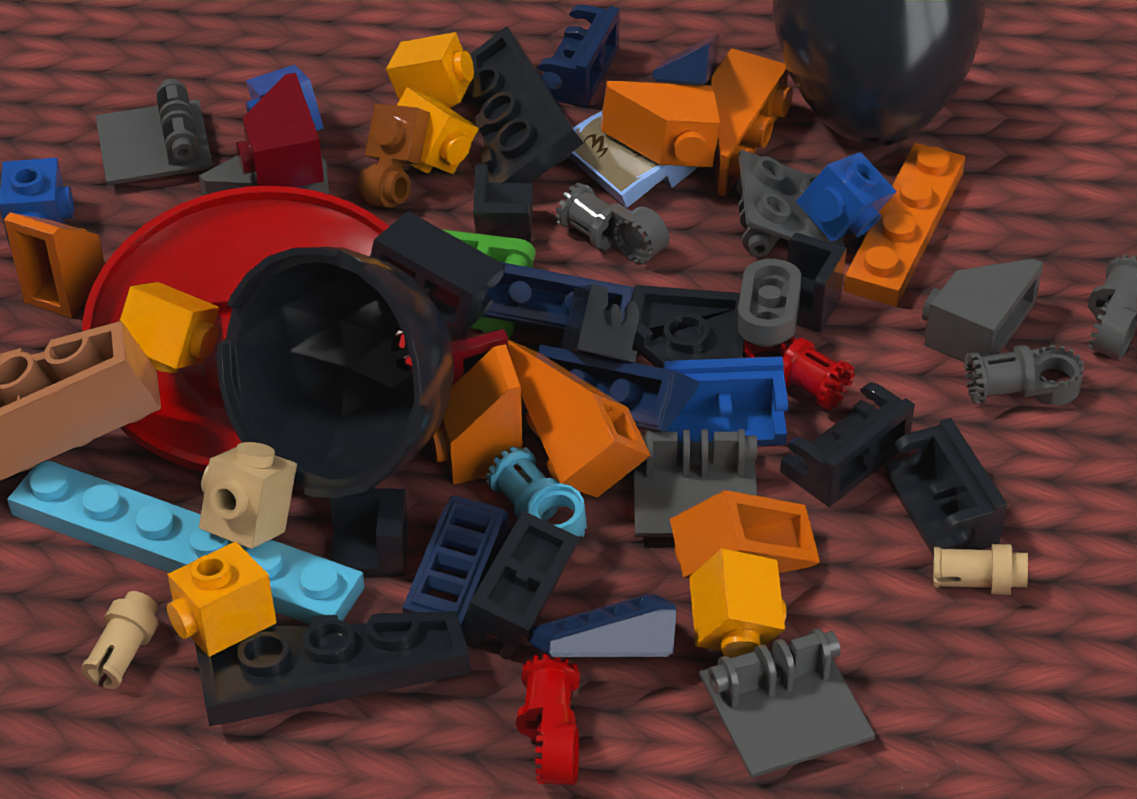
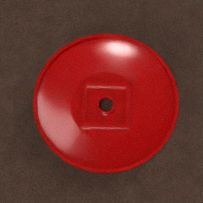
M248 186L218 191L181 203L144 224L119 246L101 269L86 302L82 320V331L119 322L130 286L159 282L220 307L214 324L218 328V336L213 350L203 360V363L179 368L176 373L156 370L161 409L147 415L138 422L124 425L120 429L139 445L157 456L200 472L205 471L210 458L236 448L242 442L227 416L219 387L216 358L217 345L226 339L233 309L227 305L230 295L246 273L267 256L298 247H341L370 256L374 239L385 231L389 225L371 212L344 199L315 190L289 186ZM403 334L401 335L399 343L400 348L405 347V338ZM411 357L406 359V363L412 366Z

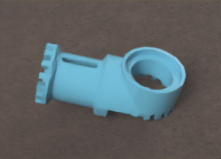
M513 446L509 449V454L506 451L501 453L503 456L501 460L497 457L494 459L497 465L490 466L489 470L491 472L486 473V478L488 479L486 482L493 492L503 493L514 505V514L517 519L525 511L547 521L557 512L558 507H568L575 512L573 517L567 522L554 525L578 537H584L585 529H587V517L584 499L578 490L570 485L559 483L556 479L546 478L536 467V458L527 447L524 449L517 447L516 449ZM514 465H518L521 470L517 472Z

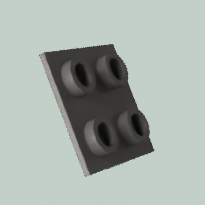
M172 78L164 80L156 91L158 106L96 115L107 186L176 174H189L213 168L199 99L189 101L187 88L184 84Z
M744 150L739 151L741 175L736 182V188L741 196L738 205L740 223L746 229L742 236V244L745 250L754 257H764L770 253L779 238L790 241L794 233H801L844 247L843 237L831 242L796 203L797 199L818 176L817 174H807L782 165L771 157H760Z
M646 429V435H641L651 456L634 469L635 537H673L670 518L724 490L757 496L755 460H757L756 435H745L744 429H738L737 432H714L713 442H708V429H701L700 442H690L689 429H683L682 442H677V432H653L652 429Z
M819 628L810 630L807 636L791 640L789 645L783 639H779L773 642L772 650H768L765 645H759L751 653L731 659L728 656H723L718 659V665L699 672V676L751 778L875 739L873 730L832 659L841 654L838 638L833 631L823 633Z

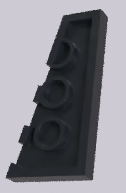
M508 26L470 53L474 65V77L470 82L472 97L479 107V114L475 116L476 125L484 141V148L480 149L482 164H487L489 182L531 183L555 164L563 162L571 152L584 144L519 40Z
M456 611L372 614L367 624H348L345 621L339 620L337 615L311 616L310 625H272L210 657L195 643L209 727L471 674L469 651Z

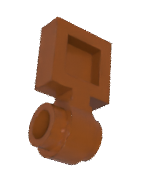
M374 104L365 156L379 162L363 169L357 179L358 194L369 205L394 208L408 199L411 182L408 174L403 171L404 164L420 165L430 112L418 107Z

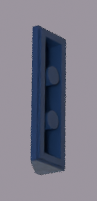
M719 34L667 58L653 70L652 79H655V82L703 86L716 71Z
M501 262L506 265L503 276L494 288L487 292L486 296L492 298L493 303L482 317L564 332L574 288L594 284L608 288V305L604 310H609L612 304H617L621 310L622 324L625 319L624 309L627 303L633 300L634 287Z
M540 345L538 350L542 355L628 407L637 426L666 432L694 395L699 385V381L673 370Z

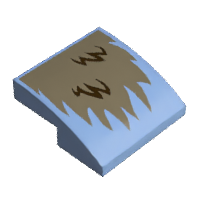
M602 111L574 127L584 144L571 152L568 158L626 208L661 180L673 188L698 168L696 166L659 165L601 131Z

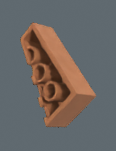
M122 321L52 339L44 352L33 355L24 352L22 348L0 353V481L16 473L28 471L37 464L70 449L84 446L93 439L124 425L138 422L147 415L161 409L156 368Z

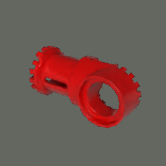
M792 337L788 341L770 348L756 346L744 339L743 358H755L754 355L762 351L778 353L783 357L786 387H792L793 385L816 397L817 404L825 409L832 410L833 407H837L838 401L842 402L844 399L841 392L845 394L848 392L844 386H851L853 383L851 379L855 377L854 366L842 360L836 362L815 350V344L808 339L802 337L795 339Z
M543 654V659L536 655L533 657V661L529 660L526 661V665L523 664L521 680L526 687L525 705L518 709L515 725L519 733L535 742L542 743V747L535 748V753H542V758H535V764L541 765V768H536L535 770L536 775H540L536 776L537 784L576 785L579 770L578 724H576V716L570 707L572 692L579 687L581 672L580 669H577L578 665L576 663L568 665V659L564 658L560 661V657H554L553 660L547 654Z

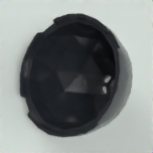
M773 0L776 34L785 66L807 104L827 126L846 140L863 146L884 147L904 141L924 128L953 97L970 71L981 39L985 18V0Z
M341 247L291 248L267 256L246 273L230 295L227 305L233 309L226 339L217 345L216 352L219 387L227 416L242 443L256 442L265 444L274 449V455L297 463L294 483L305 488L304 494L311 497L341 498L368 491L405 467L439 429L449 404L455 372L453 344L448 326L437 306L414 279L391 263ZM402 334L405 338L404 348H400L399 346ZM411 357L412 366L406 363V359Z

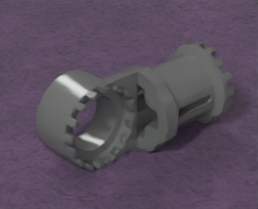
M579 182L575 184V187L571 186L569 188L570 194L567 192L563 194L566 202L561 200L559 204L562 207L556 208L558 214L555 217L558 220V224L569 229L575 228L590 238V243L596 248L604 251L614 248L622 253L623 256H627L629 261L635 259L634 263L636 264L646 263L669 244V231L661 217L652 209L638 207L631 212L618 203L609 205L596 197L591 187Z
M1124 254L1122 258L1117 257L1115 260H1111L1106 269V281L1103 285L1095 287L1088 298L1089 310L1094 314L1096 320L1101 323V325L1094 324L1093 328L1099 331L1098 333H1091V337L1096 338V340H1089V349L1117 360H1121L1126 353L1137 326V256L1135 255L1128 258V255Z
M1027 345L1015 346L1013 352L986 356H980L978 352L965 354L964 361L966 364H964V369L970 371L965 373V378L971 377V381L966 382V388L969 387L968 395L971 402L976 404L984 403L986 398L990 396L1019 392L1023 398L1033 396L1046 404L1063 405L1077 398L1081 390L1084 372L1083 360L1080 361V355L1076 354L1075 356L1074 350L1071 348L1069 352L1065 351V346L1060 345V349H1055V345H1050L1048 348L1042 347L1041 349L1030 350ZM1049 369H1057L1068 374L1071 379L1066 382L1059 381V383H1055L1053 380H1046L1045 377L1041 376V373Z

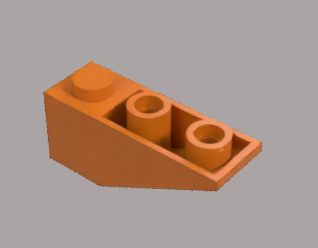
M731 48L711 76L710 86H713L721 122L714 157L717 189L720 196L726 197L741 175L739 151L744 150L754 154L758 147L765 148L771 137L773 124L778 116L784 118L789 111L793 98V88L787 86L788 71L785 63Z
M508 339L509 355L521 386V397L528 410L526 420L532 431L542 441L549 457L547 467L554 479L559 483L570 485L580 492L598 498L651 456L628 407L541 353Z

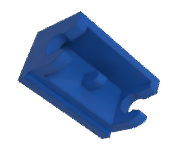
M783 357L664 361V369L680 372L699 381L696 392L666 432H677V442H682L683 429H689L690 442H700L701 429H708V442H713L714 432H737L738 429H744L745 435L757 436V446L786 445L787 430L784 411H788V398L783 370Z

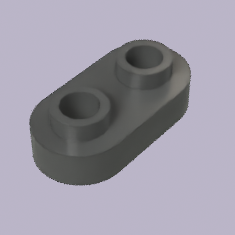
M763 259L753 262L745 269L738 305V332L745 340L759 347L770 348L778 346L794 336L801 292V272L794 264L780 259Z

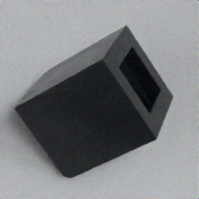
M476 164L473 201L476 234L517 238L531 242L533 183L489 182L487 164Z
M794 233L789 241L787 262L794 264L801 272V292L797 325L821 333L841 299L847 248L801 233Z
M372 488L358 494L341 498H330L333 524L330 561L361 571L365 577H405L409 534L406 490Z

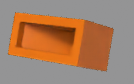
M607 81L600 124L602 132L659 165L713 167L721 125L713 86Z
M10 212L4 218V223L24 303L73 318L87 301L91 288L105 265L99 235L53 220Z
M506 344L493 347L452 386L449 404L440 427L430 439L436 463L446 461L453 485L486 478V473L491 472L489 470L490 466L497 465L494 459L496 457L500 460L503 458L501 455L503 451L509 454V449L513 446L516 449L517 447L523 449L521 386ZM514 465L517 472L521 470L518 465Z
M724 490L669 519L675 541L676 558L681 566L683 578L689 579L697 569L721 548L776 559L778 561L779 573L809 568L820 563L807 509L804 504Z

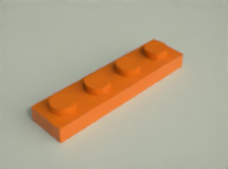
M914 143L892 185L897 192L879 211L882 215L881 218L864 238L845 275L843 292L897 307L963 174L966 156L945 151L939 147Z

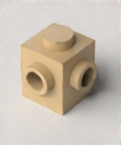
M256 442L240 443L236 448L210 458L201 481L204 499L199 529L233 542L236 541L238 544L251 549L284 533L297 463L274 455L275 451L273 448Z

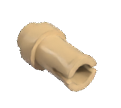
M992 544L991 550L941 549V547H934L933 588H940V586L990 588L991 594L1011 595V587L1027 588L1028 553L1012 552L1011 544Z
M130 591L124 599L113 601L103 619L106 628L88 659L81 666L82 674L89 681L98 685L103 673L108 676L103 683V688L114 690L119 687L122 677L139 646L150 642L159 625L158 619L155 616L159 609L158 604L151 597L138 591Z

